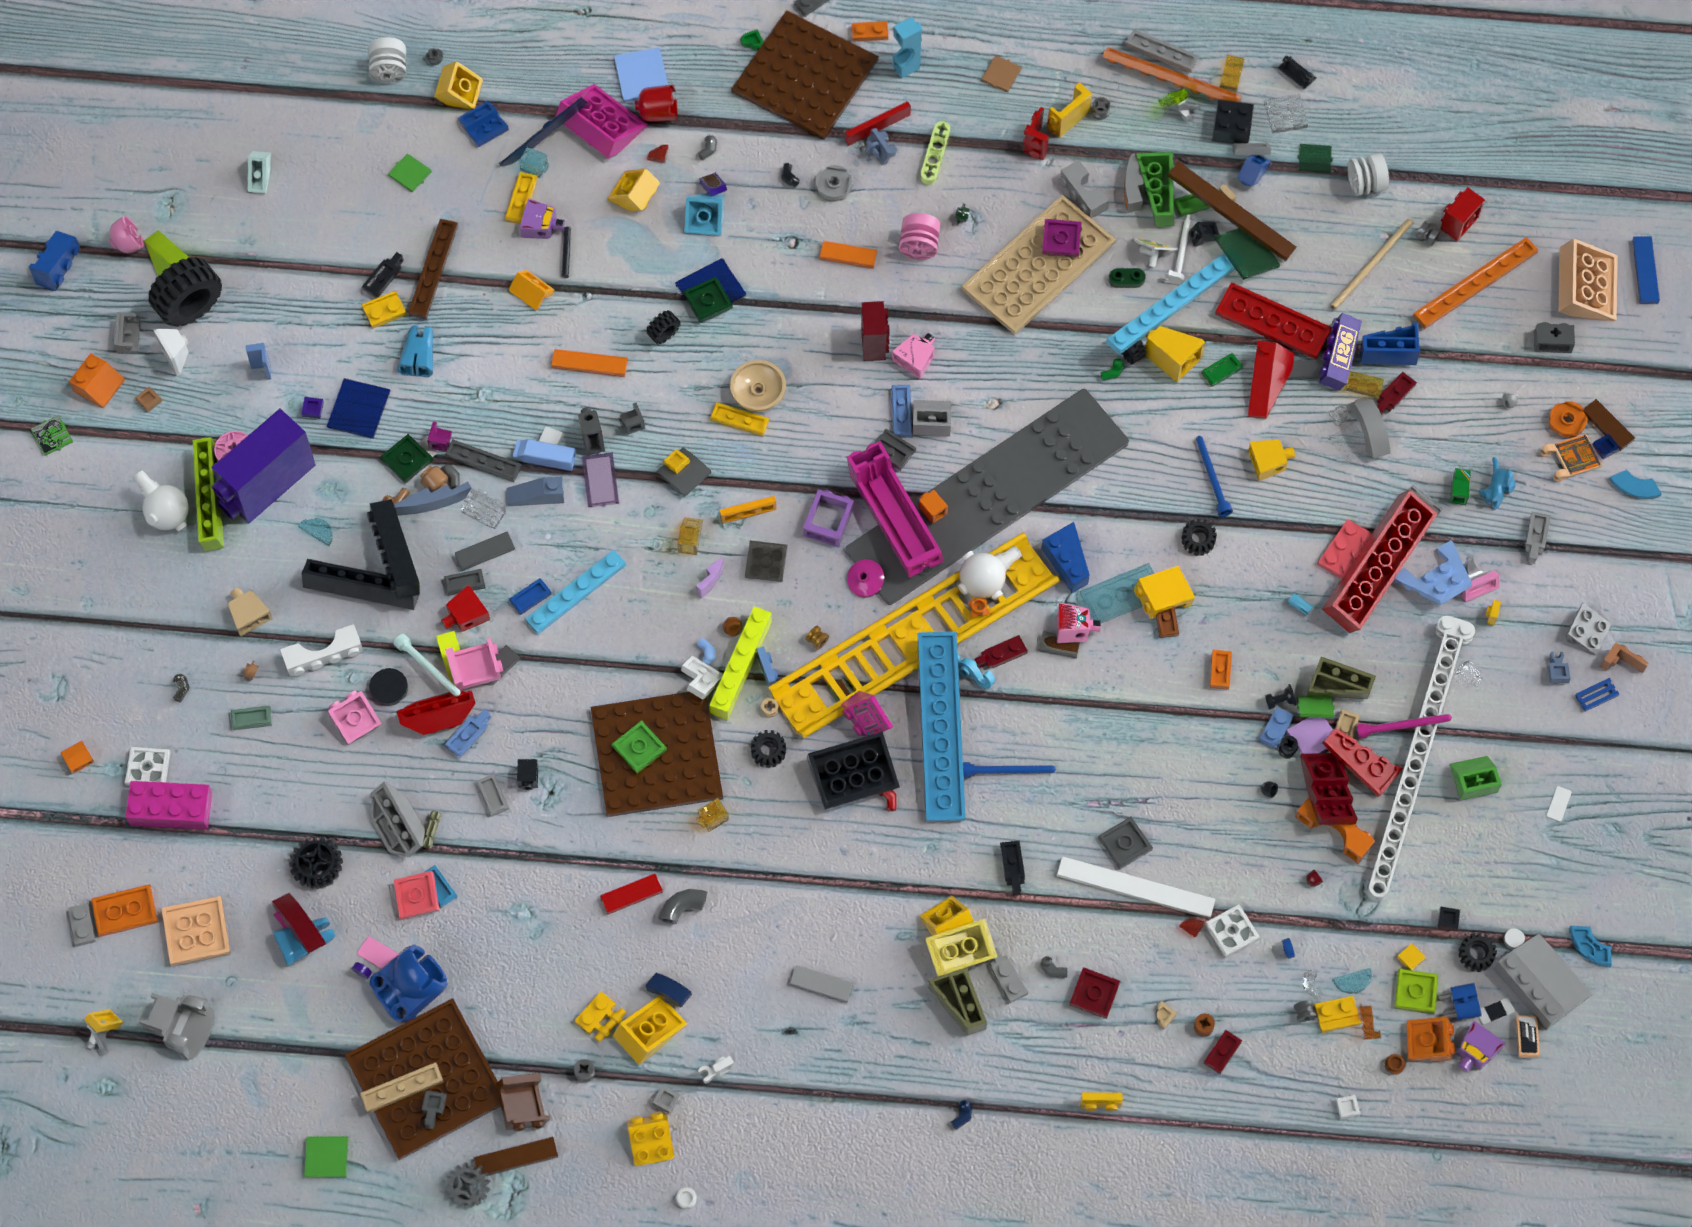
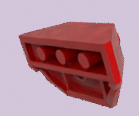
M472 690L460 691L459 696H454L451 692L415 701L396 712L400 725L425 735L461 725L476 702Z

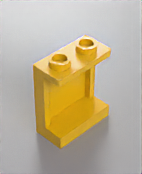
M1080 82L1075 85L1073 101L1061 112H1058L1053 107L1049 108L1048 130L1061 138L1089 114L1092 92Z
M1179 566L1139 578L1134 587L1135 595L1140 598L1143 610L1150 619L1155 618L1159 612L1180 605L1183 608L1190 607L1195 599Z

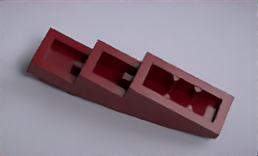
M290 893L272 901L273 907L282 916L283 922L291 930L293 937L308 953L326 945L325 940L314 923Z

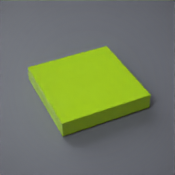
M1398 969L1394 1009L1435 1014L1439 974Z

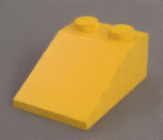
M659 995L621 1022L612 1037L640 1065L687 1025V1022L668 1003H665L664 998Z

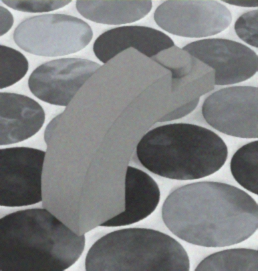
M1357 399L1352 403H1348L1349 410L1358 419L1362 427L1366 451L1372 458L1390 454L1387 430L1375 402L1372 399Z

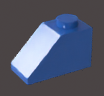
M1251 155L1245 160L1237 178L1246 186H1254L1258 184L1271 161L1260 155Z

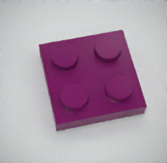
M1045 219L1042 254L1079 257L1082 222Z

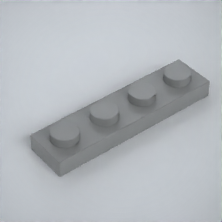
M1133 29L1126 42V47L1189 73L1192 72L1199 57L1196 54Z

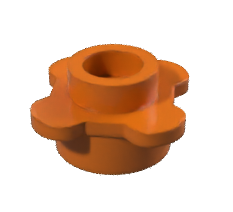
M977 598L969 601L970 615L973 618L989 614L986 599Z

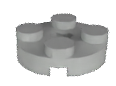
M830 165L817 174L816 188L819 196L828 200H844L852 189V177L844 167ZM836 180L838 185L833 186L829 182Z

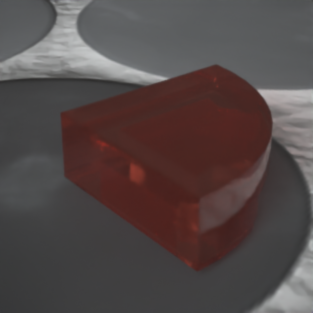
M659 145L660 147L651 150L648 153L647 160L665 163L669 145Z
M1190 917L1183 921L1179 927L1196 938L1207 920L1201 917Z

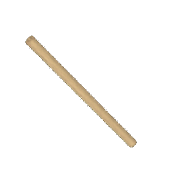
M1407 219L1332 302L1330 307L1333 310H1336L1410 228L1413 224L1412 220Z

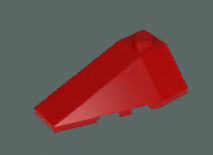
M1258 341L1248 417L1267 419L1279 393L1283 390L1285 382L1292 372L1295 354L1278 343Z

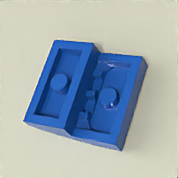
M489 100L458 117L459 122L478 147L509 130L508 125L499 116L497 109Z

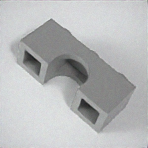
M1078 160L1061 169L1059 180L1061 185L1068 189L1072 200L1077 201L1080 210L1090 218H1093L1108 210L1109 199L1100 187L1094 190H1086L1082 187L1088 183L1089 172Z

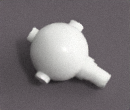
M143 469L132 477L140 486L141 493L145 497L142 510L149 525L159 530L176 529L178 532L187 525L184 521L188 515L189 505L183 491L171 485H159L157 481L154 482L150 479Z
M1013 546L1006 552L998 553L995 556L989 553L974 554L972 551L962 557L965 562L960 570L961 584L958 585L960 592L963 595L969 593L976 598L992 597L993 600L1003 595L1001 589L1005 583V571L1010 569L1013 562L1022 557L1019 549Z

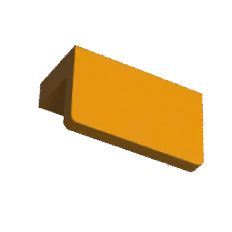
M523 270L516 273L509 291L534 310H538L543 299L552 296L554 289L528 270Z

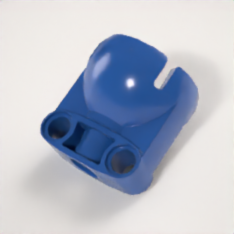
M415 944L404 948L384 968L370 977V986L376 997L390 1016L398 1022L406 1023L414 1019L417 1014L441 995L448 986L446 974L431 955H426L418 962V959L425 955V950ZM383 978V979H384V983H383V985L381 986L380 981H381V979ZM405 1009V1010H406V1015H405V1017L403 1018L402 1012H403V1010Z

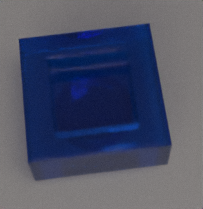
M1610 434L1601 437L1592 444L1602 459L1611 456L1620 449Z

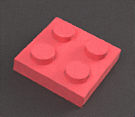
M429 871L394 880L400 919L440 911L434 872Z

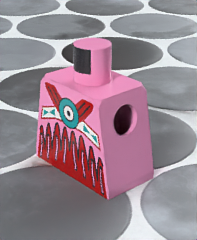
M1059 603L1057 611V643L1086 642L1089 631L1100 632L1101 620H1090V610L1088 608Z

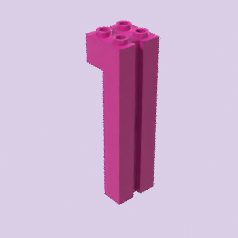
M881 441L870 444L864 452L855 451L846 456L853 483L908 577L910 578L923 572V569L928 566L932 568L943 563L942 551L892 469L890 456Z

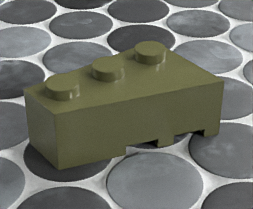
M1321 656L1307 696L1368 699L1376 676Z
M967 968L928 981L930 991L967 1036L986 1030L987 1021Z

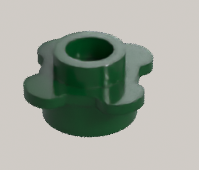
M965 203L956 210L955 218H958L957 224L960 221L966 222L970 209L965 207Z

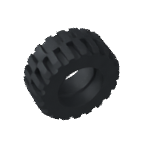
M188 257L187 259H181L179 262L171 264L168 269L163 270V273L157 276L156 281L151 285V290H149L148 300L151 307L167 325L175 327L185 326L187 323H192L197 318L204 316L203 314L208 312L212 305L216 304L217 298L221 295V279L202 258Z

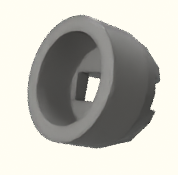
M1503 394V406L1505 408H1513L1516 406L1518 396Z

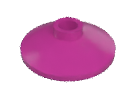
M860 560L848 572V586L854 594L860 597L873 596L879 592L884 584V571L873 560ZM863 574H867V578L865 580L861 579V576Z

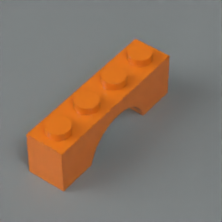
M1308 797L1297 810L1295 818L1312 829L1319 826V823ZM1356 824L1327 825L1335 828L1342 835L1344 840L1343 853L1357 864L1362 861L1373 847L1375 840L1372 835L1367 831L1360 830Z

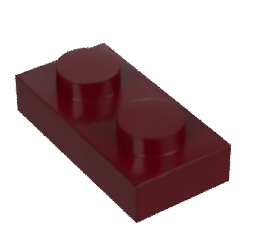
M1225 1029L1203 1064L1221 1074L1243 1040Z

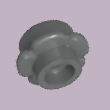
M432 48L426 53V59L430 64L438 65L443 60V52L440 49Z

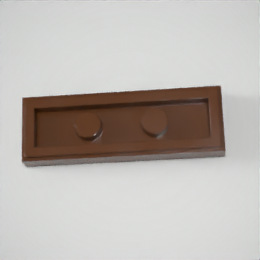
M1597 399L1584 408L1587 418L1620 451L1635 440V437Z

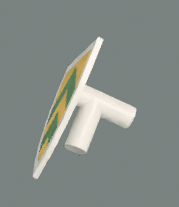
M1134 237L1135 242L1143 245L1140 247V253L1150 256L1148 266L1151 267L1156 266L1159 250L1178 249L1163 243Z

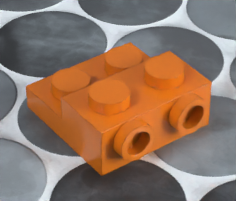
M1447 1017L1407 1020L1409 1061L1431 1060L1436 1062L1452 1060V1055L1455 1054V1044L1451 1042V1035H1454L1453 1023H1450Z

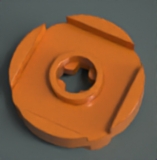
M1565 401L1564 403L1556 404L1552 408L1549 415V428L1556 434L1571 439L1584 431L1588 419L1581 405L1572 401ZM1567 416H1570V420L1573 422L1568 423L1563 419V417L1567 418Z

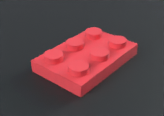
M1347 519L1317 565L1342 579L1372 533Z

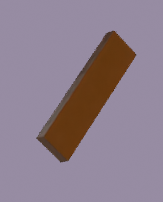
M549 1137L476 1156L474 1160L476 1169L482 1166V1174L487 1172V1176L559 1157L554 1137Z

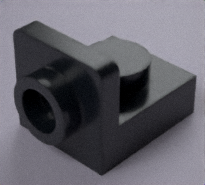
M1197 222L1189 230L1192 244L1196 247L1202 241H1218L1221 238L1215 222Z

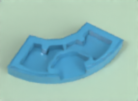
M1624 470L1609 478L1619 491L1638 497V499H1654L1662 494L1653 478L1639 479L1631 475L1628 470Z
M1569 927L1571 940L1584 958L1599 966L1609 968L1612 966L1611 946L1603 945L1597 941L1592 934L1591 927Z

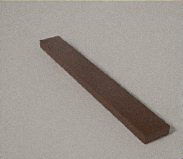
M1179 161L1169 172V178L1285 262L1296 249L1294 244Z

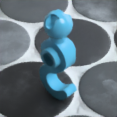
M958 654V668L962 676L973 677L974 681L985 689H989L995 683V677L991 671L987 670L982 676L977 663L973 659L964 658L962 660Z

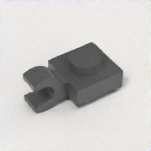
M426 1090L422 1112L427 1113L425 1119L427 1129L434 1130L436 1115L443 1116L447 1098L446 1094Z

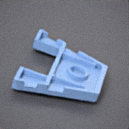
M1451 540L1437 548L1438 554L1446 561L1445 563L1418 579L1406 568H1403L1393 580V583H1400L1404 585L1405 589L1410 591L1415 590L1420 593V596L1439 605L1472 587L1467 571Z

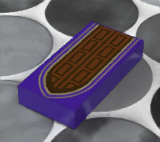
M716 172L699 178L700 184L710 196L727 190L726 184Z

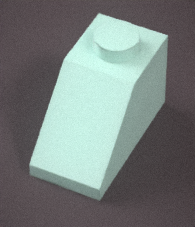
M252 151L248 156V192L267 193L271 170L270 152Z

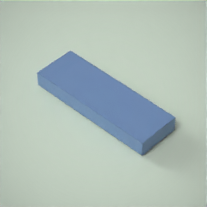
M892 385L893 433L900 438H912L910 385Z

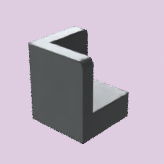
M633 403V410L620 414V419L627 435L645 429L644 419L637 403Z

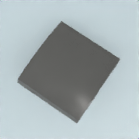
M683 447L679 451L689 458L690 463L678 474L665 465L656 472L659 477L670 483L675 491L686 497L712 472L702 461Z

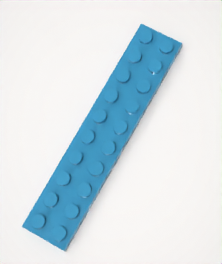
M918 632L926 822L965 821L957 632Z

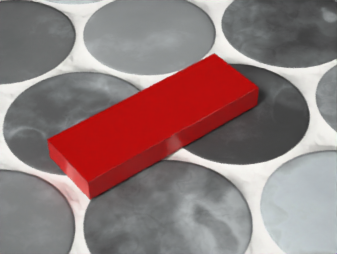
M654 873L602 894L600 898L609 915L661 894L663 890Z

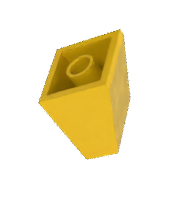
M1159 326L1156 330H1151L1146 336V357L1176 382L1202 360L1205 347L1203 339Z

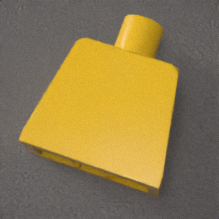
M1278 439L1252 441L1249 443L1248 453L1258 481L1285 471L1288 464L1287 459L1295 458L1294 448L1283 449L1281 441Z

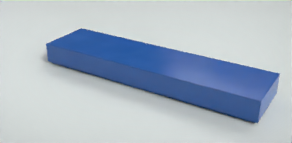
M1634 236L1632 242L1640 304H1659L1660 298L1652 236Z

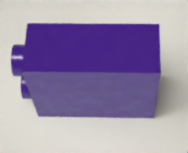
M279 408L212 466L217 481L212 485V489L221 499L218 502L219 507L229 518L234 519L240 515L248 524L251 523L316 466L306 432Z

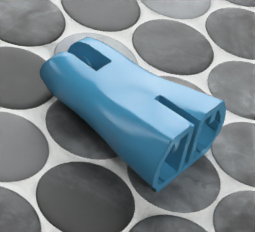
M412 325L397 366V372L404 376L429 378L433 375V331L431 327L425 326L423 337H418L419 327L418 325Z
M328 918L312 921L318 931L330 925ZM288 927L273 931L275 940L288 966L309 954L293 937ZM333 929L320 933L326 944L335 937Z

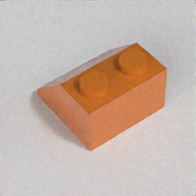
M90 353L69 380L73 392L104 409L123 384L125 378L106 361Z

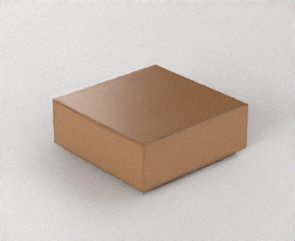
M150 386L135 397L136 401L147 412H150L162 402L161 397Z

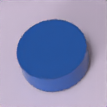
M1290 938L1283 939L1282 946L1286 958L1295 957Z

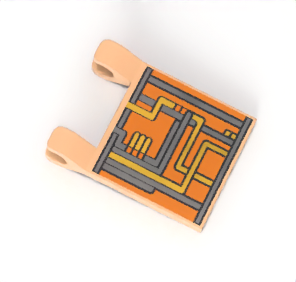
M1587 434L1555 444H1546L1540 451L1543 457L1555 452L1564 468L1555 472L1556 475L1553 476L1555 482H1560L1568 477L1602 467Z

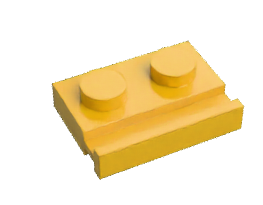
M396 291L362 304L372 329L407 315Z
M1354 996L1314 1004L1321 1034L1361 1024Z
M1082 1092L1080 1108H1085L1086 1111H1096L1097 1108H1105L1106 1111H1116L1121 1109L1123 1093Z

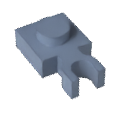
M1550 652L1549 659L1551 663L1548 664L1550 683H1569L1571 680L1568 663H1562L1564 658L1563 652H1560L1559 658L1554 656V652Z

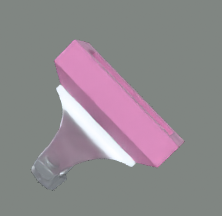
M1472 556L1466 558V562L1463 565L1471 580L1472 587L1462 592V598L1465 602L1499 588V574L1496 570L1490 573L1488 571H1481L1476 566Z

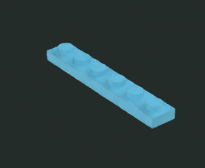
M612 550L525 618L526 622L539 635L626 566V562L615 550Z

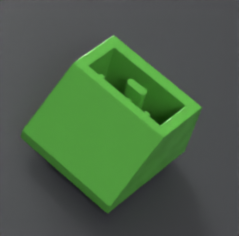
M1488 756L1449 764L1460 801L1498 793L1502 785L1497 767Z

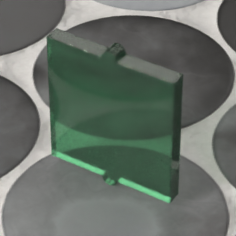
M1300 144L1297 157L1299 160V171L1331 173V162L1333 161L1331 157L1332 146Z

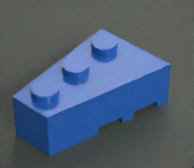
M56 230L45 244L46 250L43 253H38L37 258L39 259L37 262L29 265L35 284L53 291H57L58 287L62 285L66 271L70 270L72 260L80 250L76 237Z
M1418 322L1404 328L1401 326L1396 327L1395 330L1388 332L1383 330L1363 335L1360 346L1361 364L1417 365L1420 353Z
M1072 522L1044 538L1041 550L1069 590L1074 593L1088 585L1090 574L1075 523Z

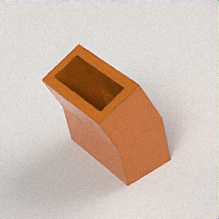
M83 741L60 752L72 774L94 763Z

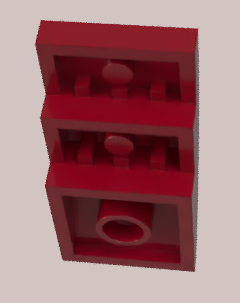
M1332 753L1301 754L1300 759L1308 795L1319 825L1356 824L1358 818L1352 807L1354 799L1347 786L1349 778L1342 762Z

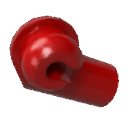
M893 790L878 794L887 799V811H896L897 796Z

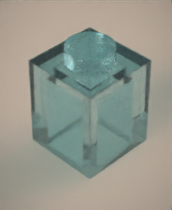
M530 147L526 148L519 160L521 171L537 175L538 178L543 173H546L549 167L547 155Z

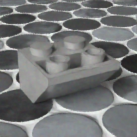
M914 400L913 435L950 436L951 401Z

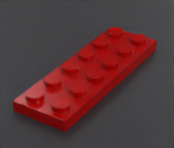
M1232 282L1215 312L1217 316L1315 360L1332 329L1322 322Z

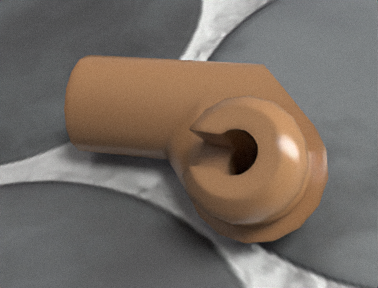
M402 488L397 496L391 497L386 495L382 501L392 499L393 504H396L407 498L410 492L406 488Z

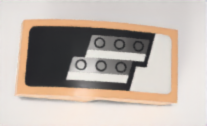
M1516 1015L1518 1056L1539 1058L1537 1017Z

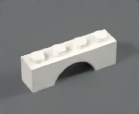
M354 624L336 630L333 642L323 650L310 651L303 648L299 643L280 649L290 677L300 676L305 671L317 670L328 663H337L343 658L355 657L360 652H363Z

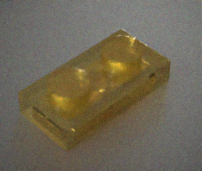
M1350 371L1347 384L1343 387V390L1379 398L1384 379Z

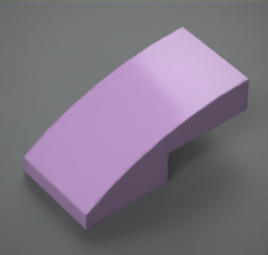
M719 558L706 568L707 578L696 585L697 594L701 598L707 595L718 582L724 569L722 558Z

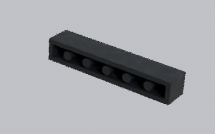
M392 499L369 503L370 511L367 512L369 523H373L371 528L373 536H377V549L382 551L380 553L382 564L387 566L385 567L386 576L391 578V592H395L397 599L420 595V582Z
M307 559L302 571L303 588L410 610L415 609L419 595L397 599L395 592H391V578H387L386 574Z

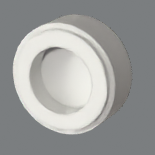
M1515 928L1508 930L1504 936L1505 945L1513 950L1525 941L1523 932Z
M682 1188L676 1195V1201L680 1208L691 1209L697 1202V1196L693 1189Z

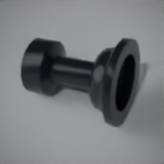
M1288 684V687L1284 689V694L1272 696L1270 693L1265 695L1269 710L1275 708V704L1283 701L1297 706L1291 684Z

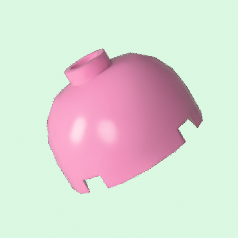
M127 216L119 218L112 224L109 242L114 249L117 248L124 253H133L144 247V240L141 234L137 235L135 230L138 228Z

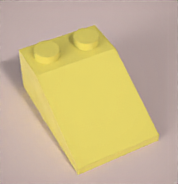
M985 919L925 938L937 976L998 957Z

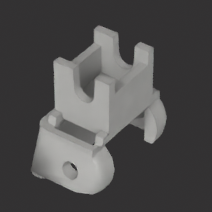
M152 993L151 998L155 999V1004L148 1020L140 1019L139 1023L143 1025L142 1028L145 1031L164 1037L163 1042L166 1047L187 1060L194 1059L205 1047L213 1029L215 1019L213 1008L206 999L198 996H186L183 994L182 998L177 997L175 1001Z

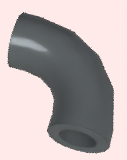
M687 889L675 893L665 902L658 919L665 923L677 924L681 913L685 910H703L708 892Z

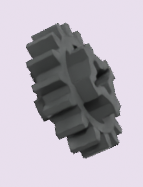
M464 1162L462 1168L460 1165H457L455 1167L456 1171L451 1170L449 1172L451 1177L447 1178L446 1182L450 1183V1185L445 1190L451 1191L448 1197L454 1196V1204L460 1201L461 1207L468 1203L469 1208H472L474 1202L476 1205H479L481 1203L480 1198L482 1200L487 1198L485 1193L489 1192L490 1188L486 1187V1185L491 1180L485 1179L488 1173L482 1174V1166L476 1169L475 1163L468 1167L467 1162ZM468 1172H471V1173L475 1174L476 1176L469 1175ZM456 1178L459 1181L458 1187L455 1186ZM470 1182L472 1186L466 1188L464 1184ZM478 1183H481L480 1192L477 1189ZM460 1194L467 1195L468 1198H465V1197L461 1196Z

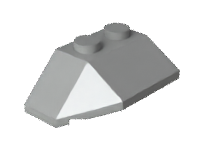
M384 781L371 792V822L389 853L410 857L423 846L425 829L408 799L388 782Z

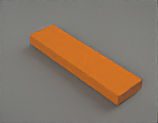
M554 349L551 367L554 369L625 377L628 358Z

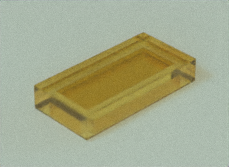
M1227 55L1220 88L1233 91L1238 90L1245 58Z

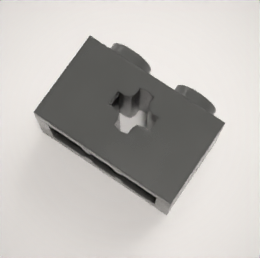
M1537 323L1534 330V352L1572 353L1575 346L1574 325H1568L1567 323Z

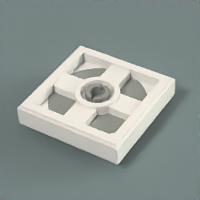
M131 747L125 785L130 786V781L166 782L170 750Z
M1240 905L1205 922L1206 928L1225 958L1260 939V936Z

